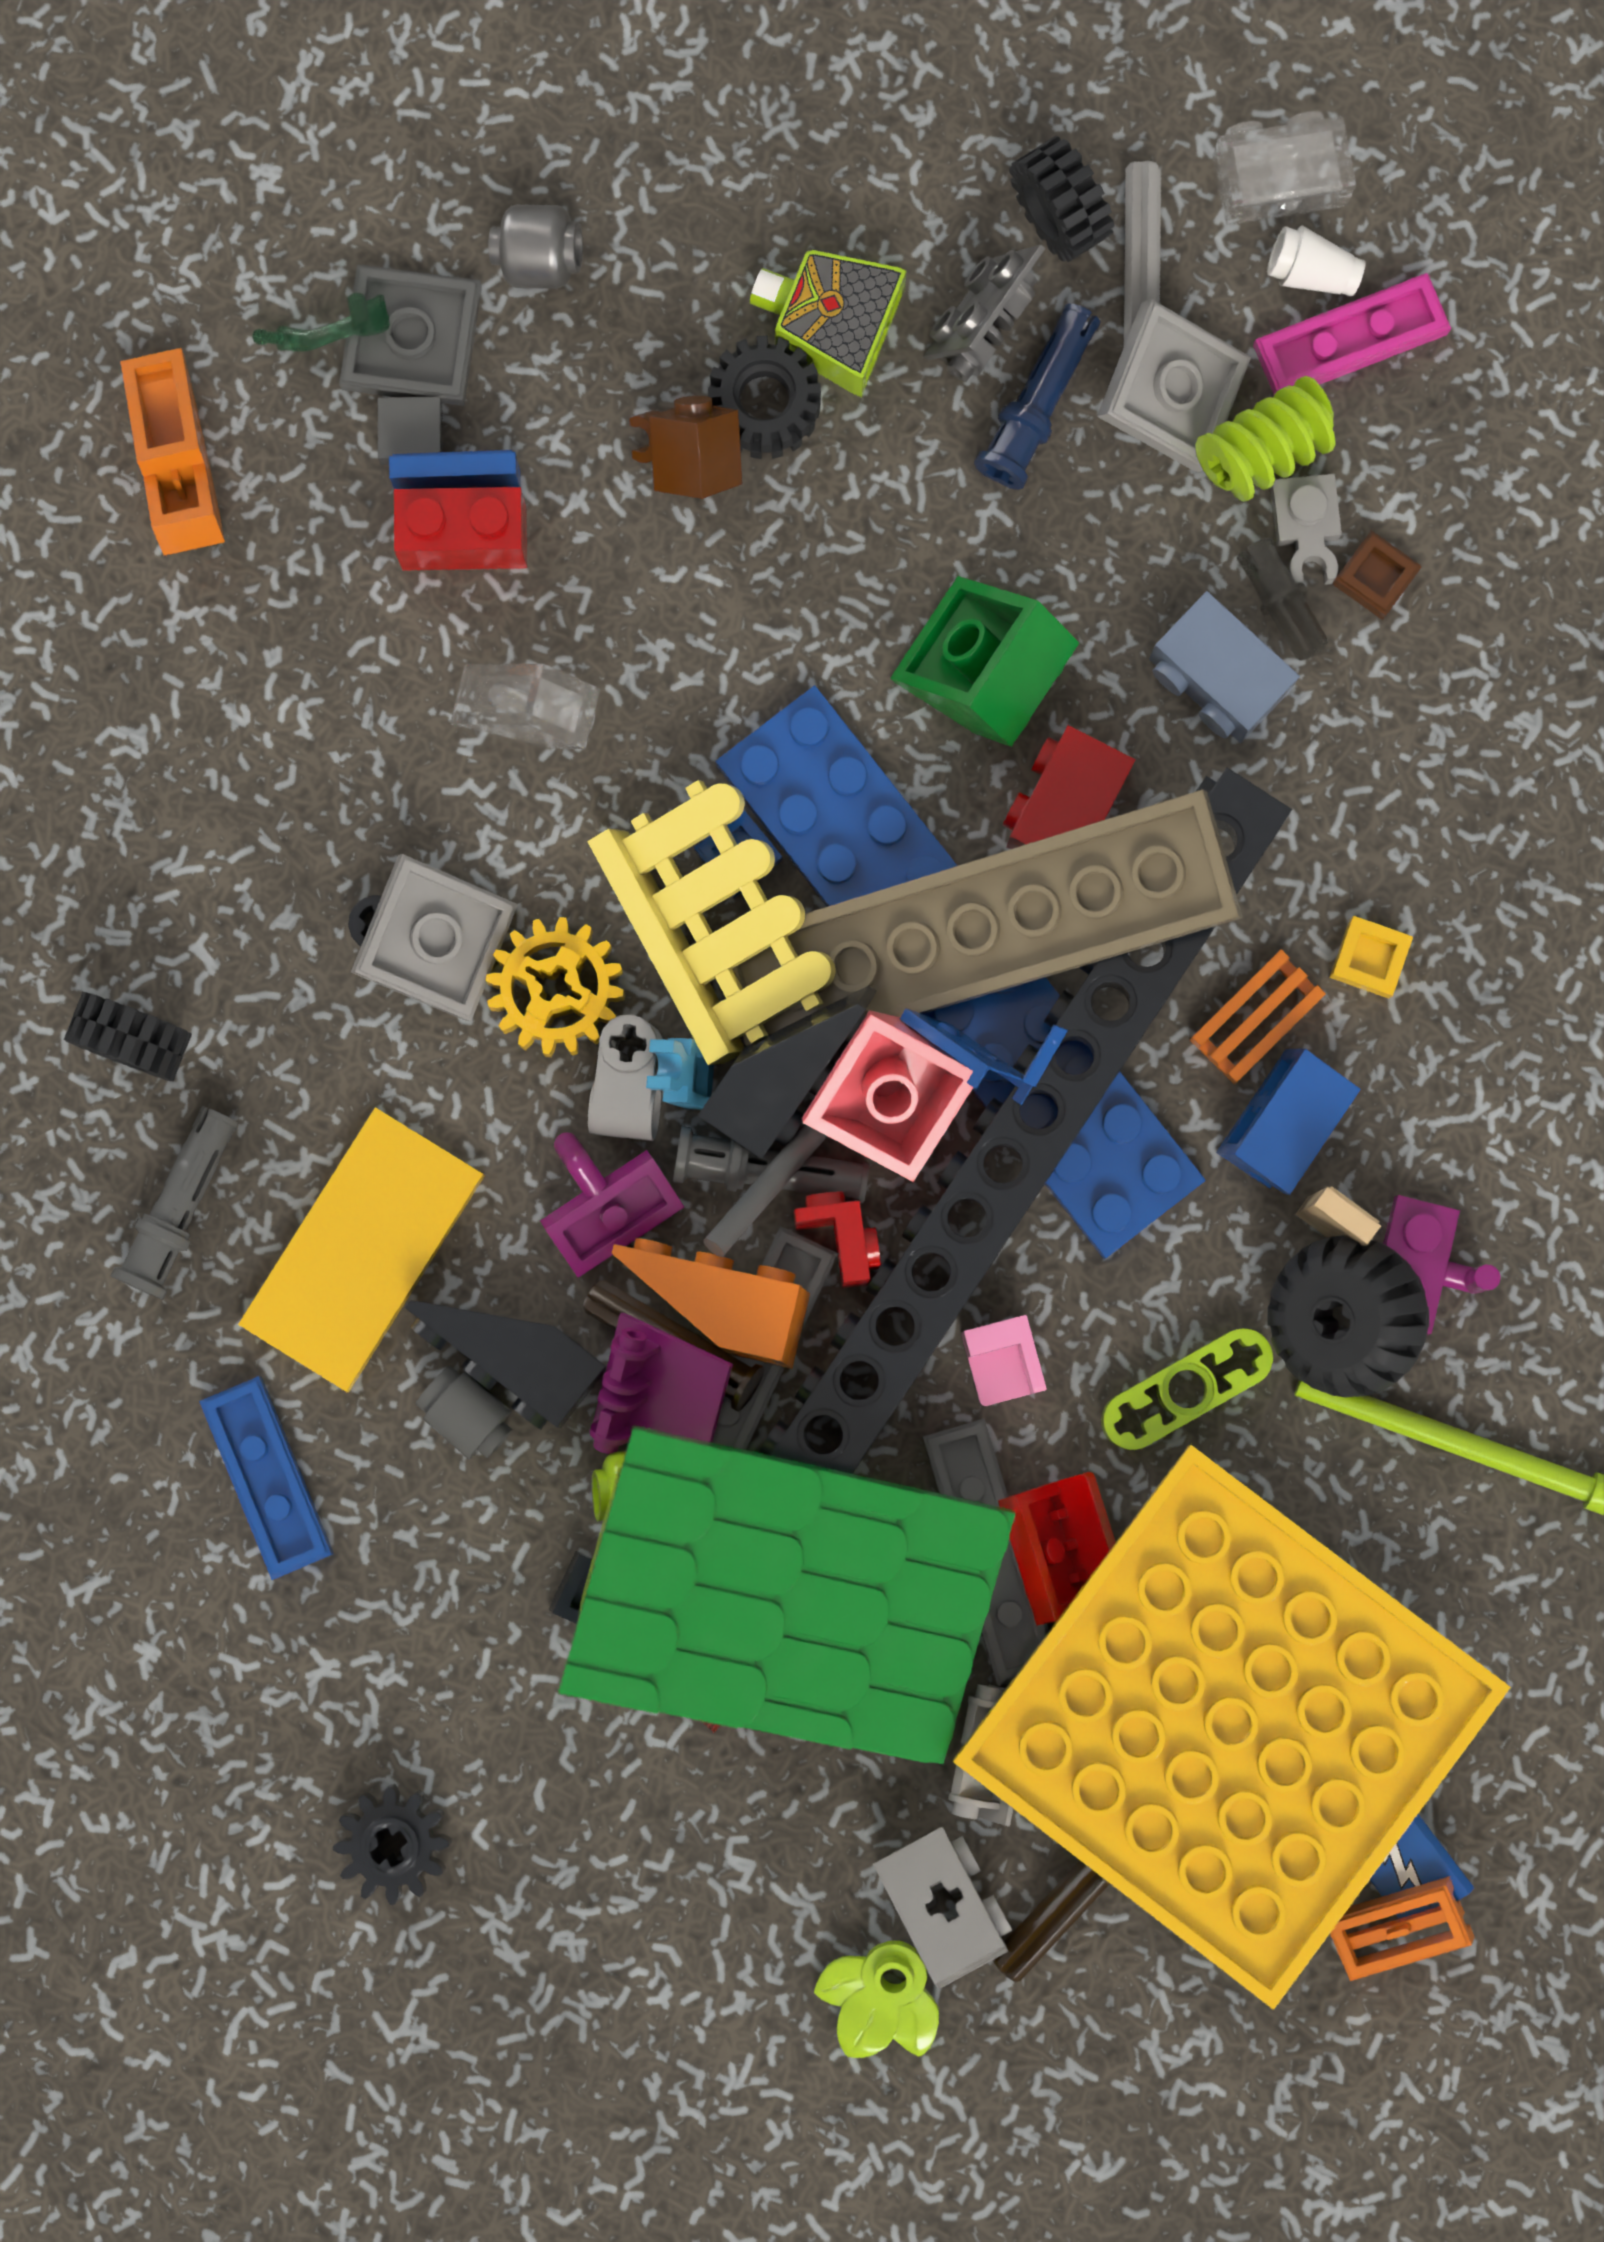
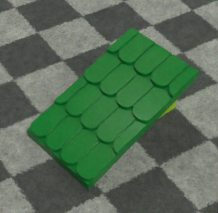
M634 1425L622 1468L618 1467L582 1594L578 1623L558 1694L655 1714L661 1712L733 1728L744 1727L850 1750L851 1748L923 1763L944 1764L946 1753L953 1737L954 1726L966 1684L972 1671V1664L983 1625L990 1609L991 1597L1002 1559L1008 1547L1009 1535L1016 1513L1012 1509Z

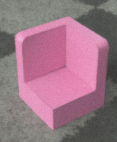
M1027 1315L966 1330L961 1333L978 1399L982 1406H989L1046 1390Z

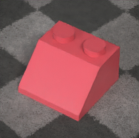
M869 1010L805 1112L802 1121L813 1129L914 1182L973 1089L972 1086L967 1084L973 1071L900 1020V1017Z

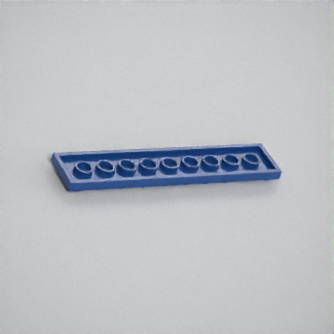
M815 685L715 761L721 773L732 786L741 791L747 806L827 907L957 866ZM1044 977L924 1013L923 1015L953 1025L1013 1067L1028 1044L1033 1045L1037 1049H1040L1052 1029V1027L1044 1023V1020L1060 995L1047 978ZM1067 1041L1055 1053L1058 1066L1068 1074H1082L1093 1064L1091 1050L1080 1041ZM988 1069L977 1090L973 1088L971 1091L986 1108L993 1097L1004 1103L1015 1085L996 1071ZM1119 1072L1045 1185L1102 1258L1106 1259L1206 1180L1122 1073ZM1044 1094L1028 1096L1019 1109L1022 1120L1028 1126L1035 1129H1043L1050 1126L1058 1115L1055 1102Z

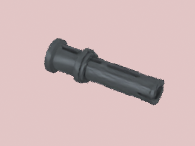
M205 1106L200 1107L188 1138L177 1156L150 1215L143 1214L142 1218L137 1219L134 1227L138 1234L122 1267H114L110 1275L120 1282L161 1300H164L167 1293L163 1287L164 1282L179 1251H187L191 1243L189 1241L191 1235L186 1231L193 1219L194 1212L202 1200L220 1162V1158L239 1124L228 1116L208 1109Z
M682 1126L673 1182L683 1184L686 1178L723 1183L727 1191L736 1192L737 1189L743 1190L744 1184L752 1185L781 1151L768 1149L761 1159L733 1139L693 1134L691 1127ZM811 1155L782 1190L808 1194L844 1191L845 1199L860 1200V1203H864L870 1163H857Z

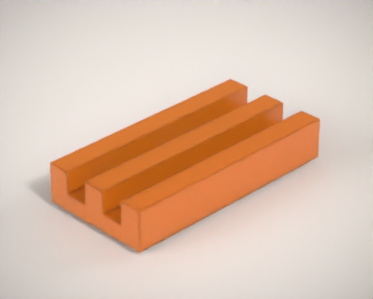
M1282 949L1190 1039L1233 1084H1236L1326 995L1318 985L1314 986L1307 979L1308 975L1300 967L1297 969L1289 961L1290 957ZM1279 970L1287 979L1217 1048L1209 1038ZM1297 988L1305 997L1235 1066L1227 1056Z
M1449 1876L1348 1908L1330 1935L1350 1981L1472 1945L1475 1935L1470 1924L1466 1925L1463 1919L1465 1912L1460 1900H1455L1453 1895L1454 1886ZM1435 1902L1440 1904L1439 1907L1347 1934L1345 1931L1349 1928ZM1445 1922L1450 1927L1449 1931L1359 1958L1356 1957L1354 1952L1355 1949L1385 1940H1392Z

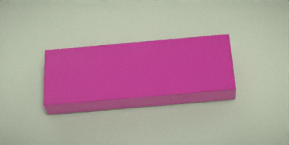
M1425 273L1257 338L1253 347L1275 395L1279 389L1289 385L1293 386L1300 377L1308 376L1314 378L1320 385L1446 336L1450 332L1451 326L1429 275Z

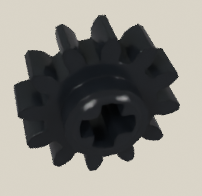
M390 1784L386 1788L383 1796L384 1804L381 1805L377 1803L376 1798L368 1792L362 1794L359 1797V1806L364 1816L361 1818L354 1813H345L339 1819V1822L346 1830L352 1831V1838L341 1839L333 1845V1851L343 1855L351 1854L353 1859L342 1871L341 1878L350 1879L361 1873L366 1878L362 1885L361 1897L366 1899L377 1890L379 1885L386 1887L385 1895L390 1905H395L402 1894V1885L404 1884L408 1885L414 1895L422 1896L427 1891V1885L421 1872L425 1871L429 1875L441 1876L446 1866L439 1858L433 1857V1851L443 1850L452 1843L450 1836L444 1834L435 1835L433 1833L432 1827L436 1826L443 1818L444 1811L437 1809L424 1815L419 1810L424 1801V1792L421 1790L415 1792L407 1800V1803L400 1802V1793L396 1784ZM388 1828L392 1836L396 1832L401 1831L406 1837L407 1843L401 1849L404 1859L397 1860L394 1852L386 1858L379 1851L378 1845L385 1839L382 1829Z

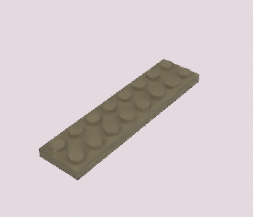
M1199 790L806 913L801 928L787 937L798 956L810 951L823 952L830 956L836 968L835 977L828 987L818 992L824 1004L811 1011H806L800 1002L764 1023L763 1026L767 1034L770 1035L867 986L877 991L869 1003L867 1011L870 1010L901 1017L905 1008L924 1014L1243 918L1207 791ZM770 946L734 967L733 971L744 989L780 968L781 964ZM746 1034L743 1035L745 1045L751 1044Z

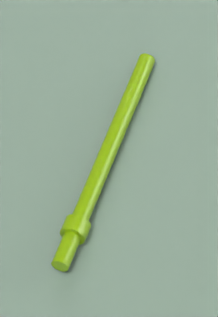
M1301 1380L1298 1381L1294 1396L1583 1501L1584 1509L1604 1515V1474L1596 1472L1590 1477L1369 1395L1359 1397L1333 1396L1316 1390Z

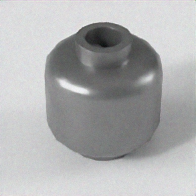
M513 205L505 211L501 227H491L488 243L490 262L492 265H501L502 274L507 283L512 287L561 288L569 281L571 273H579L581 270L583 259L581 225L579 222H572L568 212L562 206Z

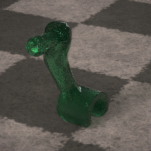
M355 292L347 297L349 317L310 330L279 326L276 331L257 329L253 332V341L258 345L276 344L280 351L306 352L352 335L373 336L383 333L390 326L384 295L378 294L375 298L366 301L362 293Z

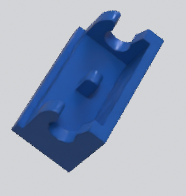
M1285 1049L1216 1153L1270 1189L1273 1186L1282 1193L1290 1195L1361 1089L1307 1049Z

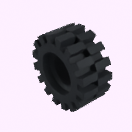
M1054 136L1011 163L1012 166L1009 167V173L1012 175L1010 179L1011 185L1019 193L1016 195V199L1019 205L1025 208L1027 212L1025 217L1030 224L1033 223L1037 228L1036 233L1042 241L1046 240L1048 250L1053 255L1057 253L1059 260L1070 262L1113 234L1114 220L1108 215L1112 211L1109 203L1102 198V195L1105 193L1101 185L1094 182L1092 178L1094 172L1090 166L1083 165L1082 155L1076 148L1071 150L1070 143L1067 140H1061L1059 136Z
M768 335L757 336V344L751 346L748 345L746 339L737 342L736 352L731 354L726 350L719 357L720 366L718 368L713 367L710 374L708 397L712 399V406L738 410L741 452L743 449L749 450L751 458L761 459L762 453L769 452L772 453V459L783 457V450L788 447L794 452L802 446V438L805 435L807 437L811 436L815 430L816 418L819 419L821 385L818 383V372L814 363L808 365L807 354L800 347L793 352L789 349V341L780 337L778 338L777 345L768 344ZM759 377H770L781 382L789 394V402L785 410L777 417L766 420L757 419L749 415L741 405L740 396L742 390L750 381Z
M82 992L63 1040L91 1053L108 1058L111 1061L174 1082L192 1033L127 1005L124 1006L116 1001L105 999L92 993Z

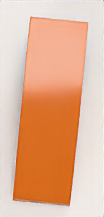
M182 348L120 361L136 459L144 478L151 527L163 555L166 556L224 543L225 539L213 478Z

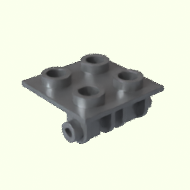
M1040 244L1019 251L1010 250L1006 254L994 258L989 256L984 258L968 276L965 286L969 289V292L957 308L952 306L946 310L932 327L930 336L934 339V342L923 357L927 360L947 356L951 360L947 370L963 382H967L971 375L979 376L996 351L992 345L1000 346L1004 340L1003 335L992 324H995L1004 331L1012 329L1014 320L1020 317L1035 296L1033 287L1037 279L1029 271L1046 248Z

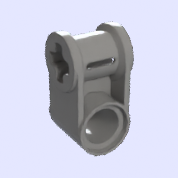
M631 1014L620 1015L610 1020L602 1030L599 1039L596 1076L589 1100L588 1130L590 1134L647 1141L655 1140L661 1112V1090L646 1088L647 1076H656L658 1071L656 1053L649 1052L650 1039H664L658 1029L641 1017ZM633 1030H636V1036L644 1040L647 1046L645 1051L634 1052L632 1062H629L628 1055L619 1051L618 1045L620 1040H630Z

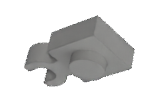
M1335 474L1275 479L1274 485L1270 487L1276 546L1295 545V554L1287 569L1289 583L1293 588L1300 587L1303 583L1302 565L1306 562H1316L1323 569L1324 584H1332L1337 576L1338 563L1335 555L1325 547V542L1338 541L1342 535Z

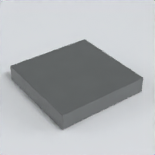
M357 264L339 382L341 390L391 397H440L444 404L465 406L482 290L481 281Z

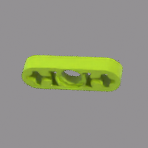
M1243 1328L1227 1332L1114 1396L1105 1405L1101 1416V1425L1106 1438L1112 1444L1122 1449L1137 1450L1144 1448L1262 1381L1271 1370L1273 1352L1269 1342L1259 1332ZM1237 1340L1242 1347L1254 1345L1259 1354L1251 1361L1255 1371L1247 1376L1244 1370L1235 1369L1221 1376L1220 1378L1229 1388L1219 1394L1213 1373L1201 1363L1200 1359L1211 1354L1212 1364L1216 1366L1233 1355L1230 1346L1233 1341ZM1183 1370L1196 1373L1204 1383V1396L1201 1402L1192 1408H1182L1176 1405L1169 1395L1170 1380L1176 1373ZM1155 1385L1161 1406L1173 1416V1420L1163 1425L1161 1414L1156 1413L1141 1423L1144 1434L1140 1438L1136 1439L1131 1432L1119 1434L1114 1426V1423L1122 1418L1118 1408L1122 1404L1127 1403L1132 1410H1136L1152 1403L1153 1400L1145 1394V1390Z

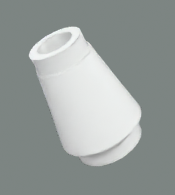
M1303 225L1297 230L1285 226L1274 244L1268 263L1267 274L1278 278L1279 285L1283 287L1344 294L1352 297L1361 282L1365 261L1354 257L1353 254Z

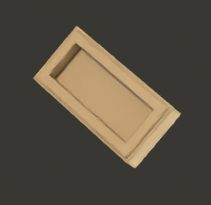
M1332 1186L1308 1196L1295 1214L1325 1237L1344 1235L1359 1242L1361 1247L1367 1245L1381 1227L1378 1224L1379 1220Z

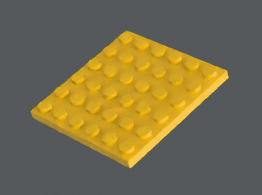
M1188 1445L955 1756L953 1762L1274 2010L1511 1687L1195 1447Z

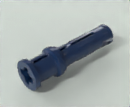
M1071 303L1064 306L1062 315L1016 402H1010L1002 407L998 415V420L1001 424L987 451H980L975 458L974 465L984 476L1010 489L1019 490L1026 484L1028 476L1025 470L1038 445L1047 443L1051 436L1052 424L1049 419L1067 387L1095 331L1100 326L1101 322L1097 316H1091L1089 322H1086L1092 313L1090 310Z

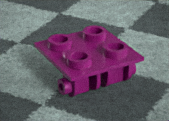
M624 1312L621 1313L615 1336L611 1343V1352L606 1372L603 1375L602 1388L598 1395L594 1420L590 1427L589 1433L594 1439L593 1447L606 1454L617 1452L620 1445L629 1443L634 1425L712 1443L733 1364Z

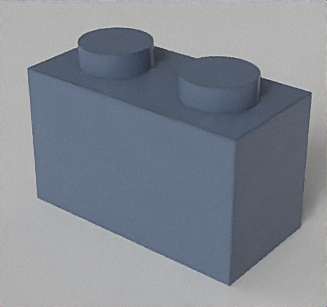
M1208 591L1155 644L1149 660L1156 665L1152 670L1154 676L1168 691L1176 696H1180L1185 692L1202 708L1199 716L1209 729L1224 739L1231 734L1240 743L1292 690L1300 677Z

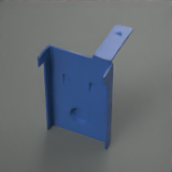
M905 1008L900 1017V1020L972 1070L973 1072L967 1084L977 1090L987 1070L996 1071L1018 1087L1012 1099L1020 1105L1024 1103L1032 1087H1036L1068 1031L1053 1025L1024 1076L947 1022H942Z

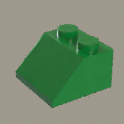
M957 576L890 679L972 733L1012 747L1056 678L1063 671L1065 664L1079 645V642L1038 600Z

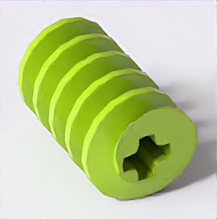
M1308 376L1298 378L1293 386L1289 385L1276 391L1273 398L1268 397L1257 402L1253 410L1247 409L1238 413L1233 422L1221 423L1215 427L1212 434L1206 433L1199 436L1195 448L1196 457L1202 470L1214 485L1230 491L1242 502L1252 499L1255 492L1254 484L1262 490L1269 489L1274 485V472L1282 478L1289 477L1294 473L1295 462L1306 466L1314 462L1315 450L1322 454H1327L1334 450L1336 444L1333 431L1334 413L1330 400L1314 378Z

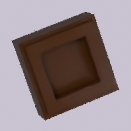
M1371 530L1332 585L1383 620L1422 566Z

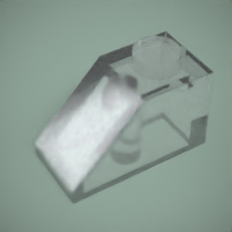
M465 664L450 724L459 728L544 748L586 749L589 733L594 725L595 709L600 688L546 664Z

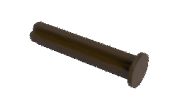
M600 1280L597 1284L593 1285L583 1304L585 1313L615 1331L619 1315L624 1312L732 1363L733 1366L725 1397L732 1400L731 1408L737 1412L745 1407L755 1393L764 1374V1367L757 1363L753 1367L748 1366L605 1280Z
M1079 1860L1004 1941L1008 1952L993 1960L995 1966L1008 1979L1014 1982L1021 1981L1110 1883Z

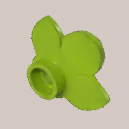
M898 1940L883 1942L871 1949L867 1956H841L828 1964L821 1973L814 1993L821 2000L841 2007L837 2022V2037L840 2047L846 2056L850 2058L872 2056L885 2049L893 2039L907 2051L918 2057L924 2055L931 2047L939 2024V2008L934 1998L925 1989L928 1971L917 1949L910 1944ZM888 1969H898L904 1973L906 1979L899 1984H892L886 1981L882 1974Z

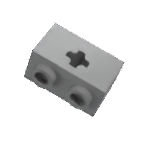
M940 1827L873 1864L928 1973L939 1989L1008 1952L1001 1936L1012 1931L994 1895L981 1900L970 1879L971 1876L979 1873L981 1870L963 1836L951 1842L944 1828ZM943 1888L952 1897L962 1894L964 1898L956 1904V1911L959 1917L950 1922L941 1913L931 1916L930 1912L938 1905L934 1893Z

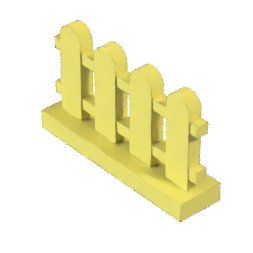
M697 780L685 788L691 798L690 800L655 821H652L648 813H643L631 820L636 830L632 835L628 831L607 829L587 842L707 1065L724 1064L739 1056L744 1049L740 1039L743 1035L746 1034L750 1043H754L767 1036L768 1034L763 1024L800 1002L806 1011H811L824 1004L818 992L832 983L836 968L831 957L823 952L810 951L800 956L797 955L787 936L799 930L804 923L805 910L802 903L795 897L786 895L775 896L767 900L757 882L769 874L774 866L775 855L772 848L766 842L754 839L745 840L737 845L727 825L738 819L744 810L745 801L741 791L735 786L728 784H715L707 789L703 781ZM711 835L721 855L682 877L673 857ZM655 868L666 886L662 890L658 888L650 873ZM741 891L751 911L713 933L703 913ZM685 923L696 941L692 946L689 945L680 928ZM771 946L781 967L743 989L733 968ZM714 979L717 980L726 997L721 1002L710 984Z

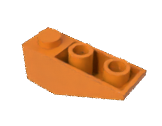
M641 1238L635 1239L633 1248L613 1245L612 1254L719 1348L733 1356L793 1368L810 1293L802 1286L794 1284L795 1273L764 1265H758L756 1275L732 1270L734 1260L706 1252H697L694 1262L671 1257L672 1246Z

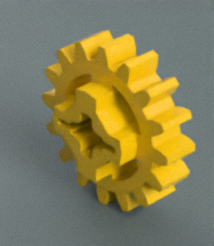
M559 917L553 932H546L540 919L533 920L532 928L534 936L525 939L516 930L510 933L511 940L516 947L511 954L506 951L495 950L493 956L503 966L502 973L486 974V982L489 986L500 989L501 994L492 997L487 1003L491 1011H507L508 1014L498 1025L504 1034L510 1033L517 1028L522 1030L518 1040L520 1048L527 1050L537 1039L541 1041L545 1057L553 1056L556 1043H565L572 1056L577 1055L579 1048L578 1038L585 1035L597 1045L600 1035L595 1026L600 1021L608 1024L610 1020L617 1017L608 1008L609 1002L623 1001L625 999V992L621 988L611 986L610 981L620 977L623 974L620 963L604 964L603 961L611 953L612 947L607 940L598 943L594 947L591 946L593 930L587 924L579 929L576 935L570 934L568 921L564 917ZM549 947H561L554 957L539 961L530 958L532 954ZM586 959L592 964L597 973V996L583 987L579 975L585 966ZM560 973L565 974L564 980L575 998L570 995L565 997L556 994L551 1001H547V994L535 976L555 981ZM515 980L529 989L531 1001L526 1008L525 1016L521 1014L515 1003L513 991ZM571 1013L582 1017L581 1020L573 1025L563 1028H550L557 1017Z

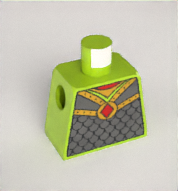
M811 250L806 252L795 280L762 268L755 281L750 304L780 315L775 329V345H777L778 338L780 337L789 341V349L793 352L800 347L807 354L808 365L814 363L820 375L852 394L862 397L904 294L907 270Z

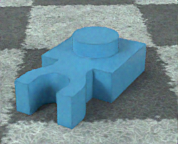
M650 1039L649 1052L656 1053L658 1071L656 1076H647L646 1088L663 1091V1102L685 1109L702 1110L712 1095L714 1064L707 1065L694 1039Z

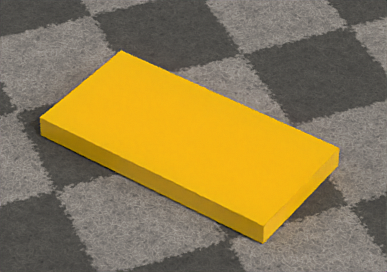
M375 1107L238 1325L345 1392H350L485 1175Z

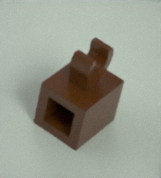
M686 396L675 399L674 408L663 412L648 411L629 418L630 426L640 427L648 434L649 445L631 451L632 458L637 462H652L654 491L703 499L742 485L739 416L737 409L712 406V399L707 396Z

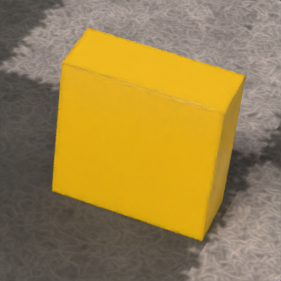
M1353 915L1347 925L1329 978L1389 999L1394 994L1413 936Z

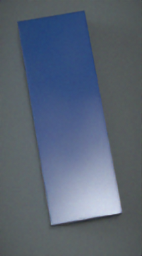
M255 1377L199 1401L271 1579L275 1580L333 1555L334 1552L262 1377Z

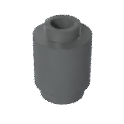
M450 1365L431 1382L415 1403L426 1413L423 1420L468 1460L472 1459L478 1452L488 1459L513 1431L505 1423L512 1411L467 1372H463L460 1375Z

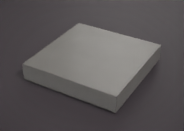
M1153 299L1142 302L1097 417L1189 469L1201 472L1203 470L1196 457V441L1203 434H1212L1216 426L1227 421L1251 357Z
M400 854L396 859L351 973L457 1018L471 1021L487 983L486 974L491 973L496 961L493 954L496 949L500 950L518 904L409 856Z

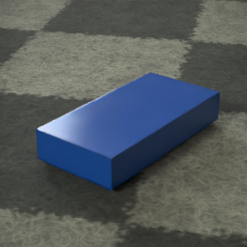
M513 450L407 453L389 456V478L394 489L521 487L520 467L516 452H513Z

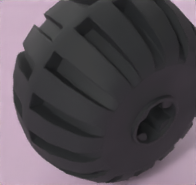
M1344 1235L1328 1237L1313 1242L1301 1249L1287 1262L1277 1276L1270 1293V1304L1267 1306V1325L1270 1326L1272 1338L1270 1339L1277 1355L1281 1356L1285 1362V1367L1310 1387L1339 1397L1371 1395L1394 1385L1410 1371L1418 1360L1427 1339L1426 1336L1429 1328V1307L1425 1296L1426 1292L1419 1276L1416 1275L1411 1265L1395 1250L1385 1244L1371 1239L1367 1245L1361 1247L1359 1242ZM1343 1306L1342 1315L1351 1319L1349 1328L1339 1330L1338 1321L1333 1318V1308Z

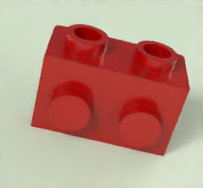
M844 1191L806 1196V1208L794 1209L796 1230L834 1226L842 1288L868 1285L870 1280L869 1271L879 1269L881 1263L876 1227L863 1229L860 1200L846 1202Z
M1090 1471L1043 1484L998 1500L999 1507L1012 1509L1016 1513L1009 1539L1037 1626L1059 1619L1116 1543L1095 1475Z

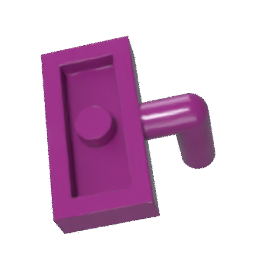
M565 1132L555 1139L554 1149L582 1193L541 1219L540 1222L578 1278L611 1257L614 1244L626 1247L635 1241L636 1238L641 1237L684 1208L677 1194L647 1150L604 1178L573 1133Z
M1397 1195L1393 1200L1383 1244L1395 1250L1411 1265L1416 1275L1419 1276L1426 1292L1425 1296L1429 1307L1427 1335H1431L1443 1286L1477 1294L1495 1289L1500 1283L1501 1276L1498 1269L1492 1265L1487 1264L1473 1268L1449 1261L1460 1210Z

